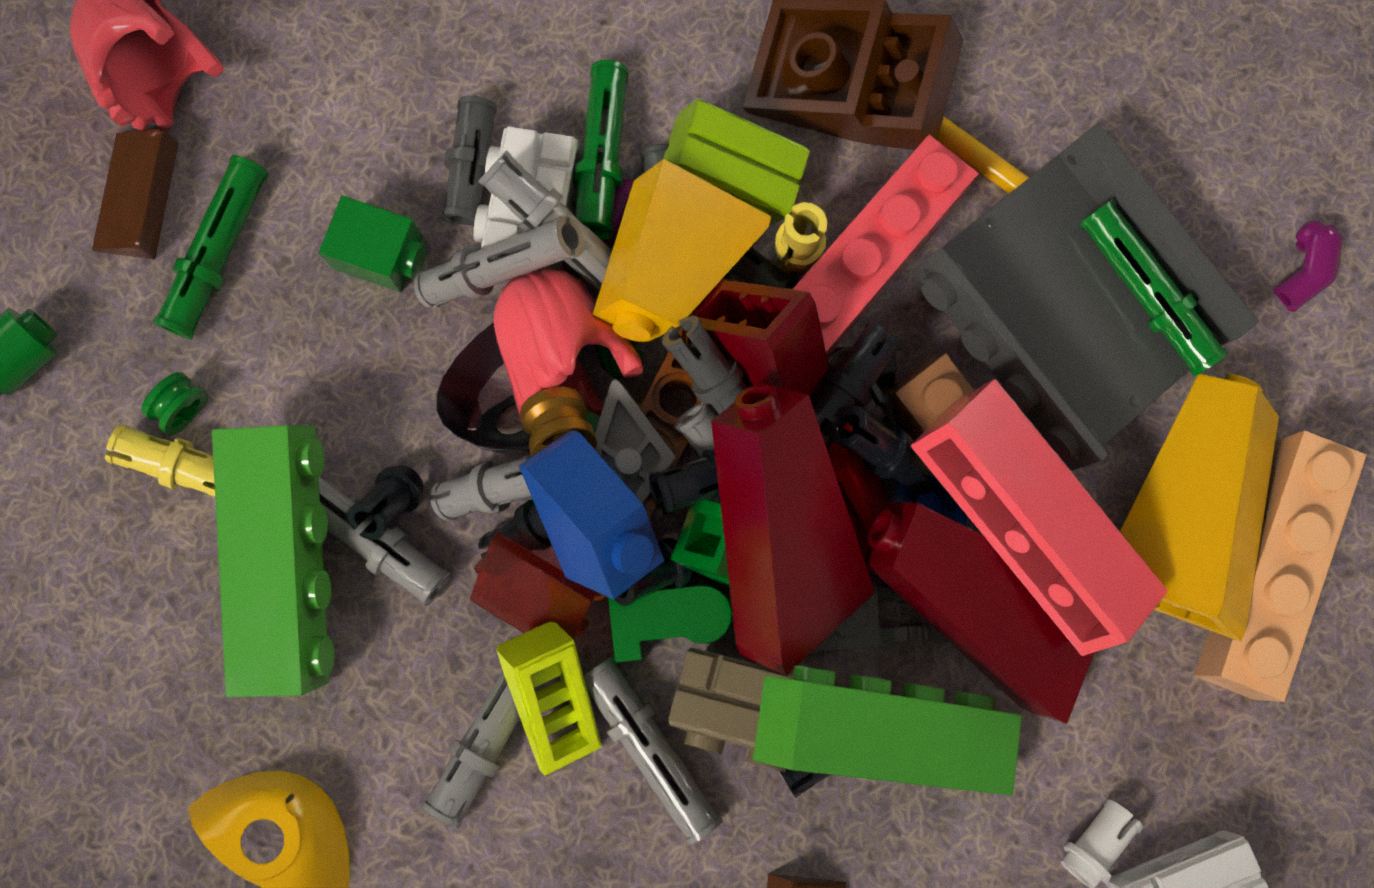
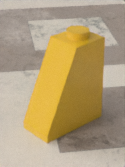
M662 159L633 181L592 315L613 325L614 332L621 337L638 342H649L665 334L670 327L674 326L676 328L680 326L678 321L692 313L769 228L771 216L666 159Z

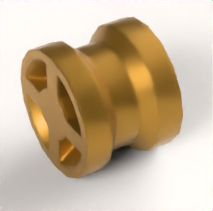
M564 386L550 387L538 391L521 406V422L525 432L531 436L529 441L531 456H534L571 430L580 432L589 444L596 449L598 442L592 425L585 420L587 416L586 405L582 394L577 390Z

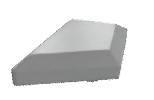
M613 380L610 384L595 432L598 442L595 450L644 504L651 494L649 485L650 474L668 469L676 457L618 380Z

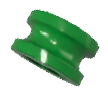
M175 372L162 379L149 392L141 406V413L149 420L160 419L159 428L166 435H175L184 430L204 408L208 400V394L200 387L190 388L191 380L183 372Z

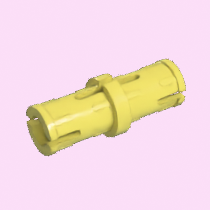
M807 202L796 204L791 208L792 214H786L784 223L778 229L775 237L776 263L778 268L786 274L794 271L800 278L804 277L809 267L812 268L820 259L826 247V215L819 206ZM812 225L811 234L807 236L808 229ZM790 249H793V255L789 260Z
M123 424L118 425L112 432L106 449L110 450L105 454L107 463L131 468L158 478L159 485L174 490L180 485L215 497L213 455L194 449L193 443L177 437L172 442L132 429Z

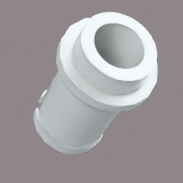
M1107 799L1103 809L1075 844L1071 842L1065 844L1064 850L1067 855L1063 858L1061 864L1068 872L1089 888H1095L1100 881L1108 883L1112 877L1108 870L1135 835L1141 832L1143 825L1135 818L1130 821L1133 817L1132 813L1115 801Z

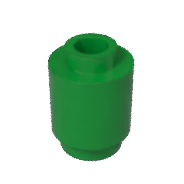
M8 308L0 315V396L4 393L8 395L14 394L58 354L56 348L50 343L58 336L57 333L43 318L29 308L22 314Z

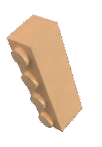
M1305 430L1275 441L1247 630L1241 642L1209 630L1193 676L1253 700L1285 702L1367 454Z

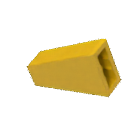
M1203 374L1197 375L1120 530L1121 534L1168 590L1155 607V611L1240 642L1247 630L1279 415L1264 396L1262 387L1251 379L1235 374H1228L1224 379Z

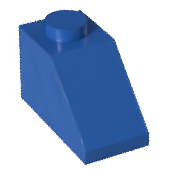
M569 431L519 465L565 578L611 599H615L665 561L644 504L580 432Z

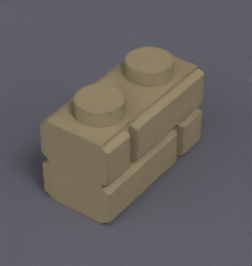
M690 647L686 653L679 678L680 685L676 690L669 714V725L687 731L684 741L686 745L722 755L725 742L748 748L747 762L786 772L785 768L754 761L753 754L764 676L792 679L793 673L785 676L766 666Z

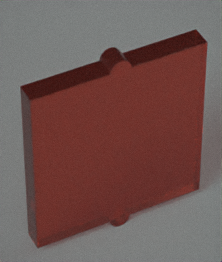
M497 532L494 535L485 557L481 558L474 567L478 577L470 601L522 633L528 632L547 622H555L573 640H575L577 635H582L589 626V621L585 617L597 592L565 578L562 570L503 534Z

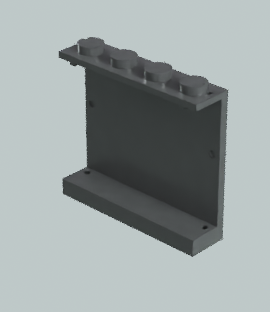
M1099 122L912 271L922 284L920 288L926 300L936 309L944 311L961 332V341L966 350L977 360L985 362L1001 382L1003 389L1015 401L1020 410L1026 413L1042 433V437L1071 471L1105 459L1109 454L1103 446L1190 370L1162 332L1153 333L1146 324L1151 320L1150 316L1122 279L1116 274L1086 230L1081 228L1079 223L1113 199L1117 204L1115 205L1130 223L1145 245L1149 247L1182 294L1185 296L1191 293L1198 302L1193 307L1210 329L1220 345L1244 336L1259 322ZM1116 238L1115 243L1144 282L1150 284V278L1123 242ZM1156 292V298L1186 337L1191 336L1190 331L1160 292Z

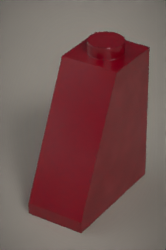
M721 279L689 315L696 316L701 320L704 329L726 359L733 362L737 361L744 372L742 381L748 388L758 383L770 384L775 387L808 394L811 403H813L827 384L822 378L829 369V363L816 302L809 292Z

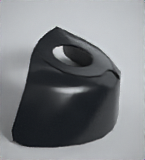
M493 322L461 351L444 374L437 392V413L442 424L454 435L482 450L501 454L528 455L531 454L529 449L531 436L524 429L517 433L504 434L497 428V420L500 414L506 408L516 404L514 395L490 408L484 415L481 413L478 401L479 393L494 372L504 364Z

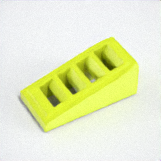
M547 622L497 646L496 650L506 682L538 768L544 776L602 748L575 642L557 623ZM558 676L560 677L559 681L536 692L534 691L535 687ZM566 701L569 702L568 705L542 717L541 713ZM576 722L577 729L549 742V735Z

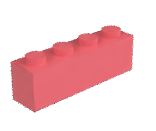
M930 134L793 288V290L809 292L816 302L827 358L955 209L979 174Z
M995 378L955 402L910 445L1081 656L1129 642L1168 592L1145 561L1138 555L1107 517L1102 508L1094 501L1059 455L1046 442Z

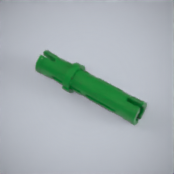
M600 60L591 65V83L585 118L582 157L576 163L573 171V182L578 187L575 217L602 241L612 236L613 226L611 223L616 188L622 187L623 170L618 165L623 129L625 89L629 70L624 64L614 60ZM603 109H608L606 134L602 136L600 135ZM602 147L604 151L600 152L598 148ZM598 163H601L600 190L598 193H594L596 166Z
M231 155L229 165L204 214V218L185 258H177L172 271L177 275L158 315L153 320L156 326L189 340L193 339L194 330L213 290L220 291L225 282L221 272L244 227L262 184L268 178L269 173L259 164L238 155Z
M1112 199L1084 219L1079 225L1082 229L1086 230L1116 274L1122 279L1150 316L1151 320L1146 324L1152 332H1162L1177 354L1189 367V372L1194 377L1219 362L1228 352L1224 347L1222 348L1210 329L1193 307L1198 302L1192 294L1189 293L1185 296L1182 294L1149 247L1145 245L1130 223L1115 206L1117 204ZM1116 238L1123 242L1150 278V284L1144 282L1115 243ZM1156 292H1160L1190 331L1191 336L1186 337L1156 298Z

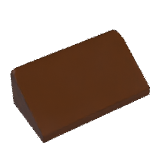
M146 129L143 131L116 133L92 246L93 251L155 260L178 149V143L166 130Z

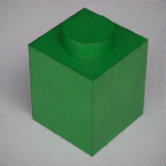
M341 195L318 253L334 270L402 292L407 277L414 279L416 273L422 269L426 256V244L421 242L423 236L413 219Z

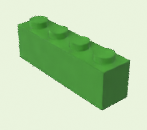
M316 425L212 429L226 697L302 696L329 683V674L333 669L335 660L334 645L331 638L327 636L326 608L331 599V581L328 573L323 570L322 543L327 536L328 519L325 508L320 504L319 477L323 472L325 459L323 446L316 437Z
M794 665L792 679L764 676L753 754L754 761L795 771L1013 796L1022 715L995 711L996 697L956 691L955 703L949 704L943 703L945 689L904 683L903 696L890 695L892 680L850 674L849 688L834 686L835 671Z

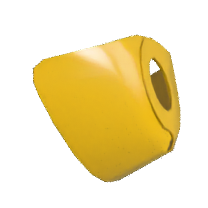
M286 771L255 772L228 780L205 792L189 806L188 812L192 828L204 846L222 864L245 880L262 888H348L350 881V855L344 825L334 802L322 788L305 777ZM293 794L294 798L289 803H286V799ZM260 819H267L275 822L281 828L284 835V846L275 860L269 863L258 864L245 856L241 845V838L244 830L250 823Z

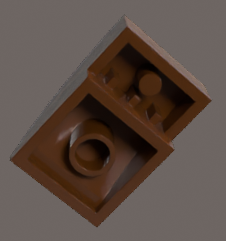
M773 0L744 99L743 109L749 114L851 141L916 150L929 134L938 140L963 38L952 15L892 13L885 0Z

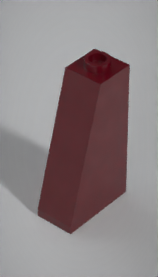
M758 383L740 392L735 398V402L711 420L736 646L740 655L787 676L794 669V665L798 666L866 602L875 591L809 395L775 387L770 384Z
M888 502L886 509L878 514L869 530L868 544L870 548L864 560L865 564L1020 708L1067 724L1094 653L1084 656L1080 655L982 534L919 503Z

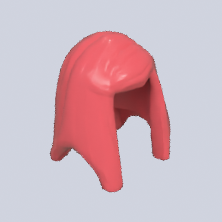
M76 0L73 4L69 30L76 57L97 103L104 109H108L110 118L121 127L131 123L134 128L143 131L153 122L161 130L170 129L173 125V114L178 95L188 79L201 71L214 77L220 76L223 72V65L219 59L184 23L163 8L160 0Z
M541 268L529 274L513 278L503 288L495 305L494 329L496 339L511 383L519 416L521 406L529 397L538 391L562 386L573 388L581 393L586 409L601 416L603 404L577 358L580 349L587 344L607 347L615 358L624 378L637 377L643 372L642 361L631 342L615 333L612 328L613 325L592 315L597 300L588 291L585 283L569 274L566 270Z

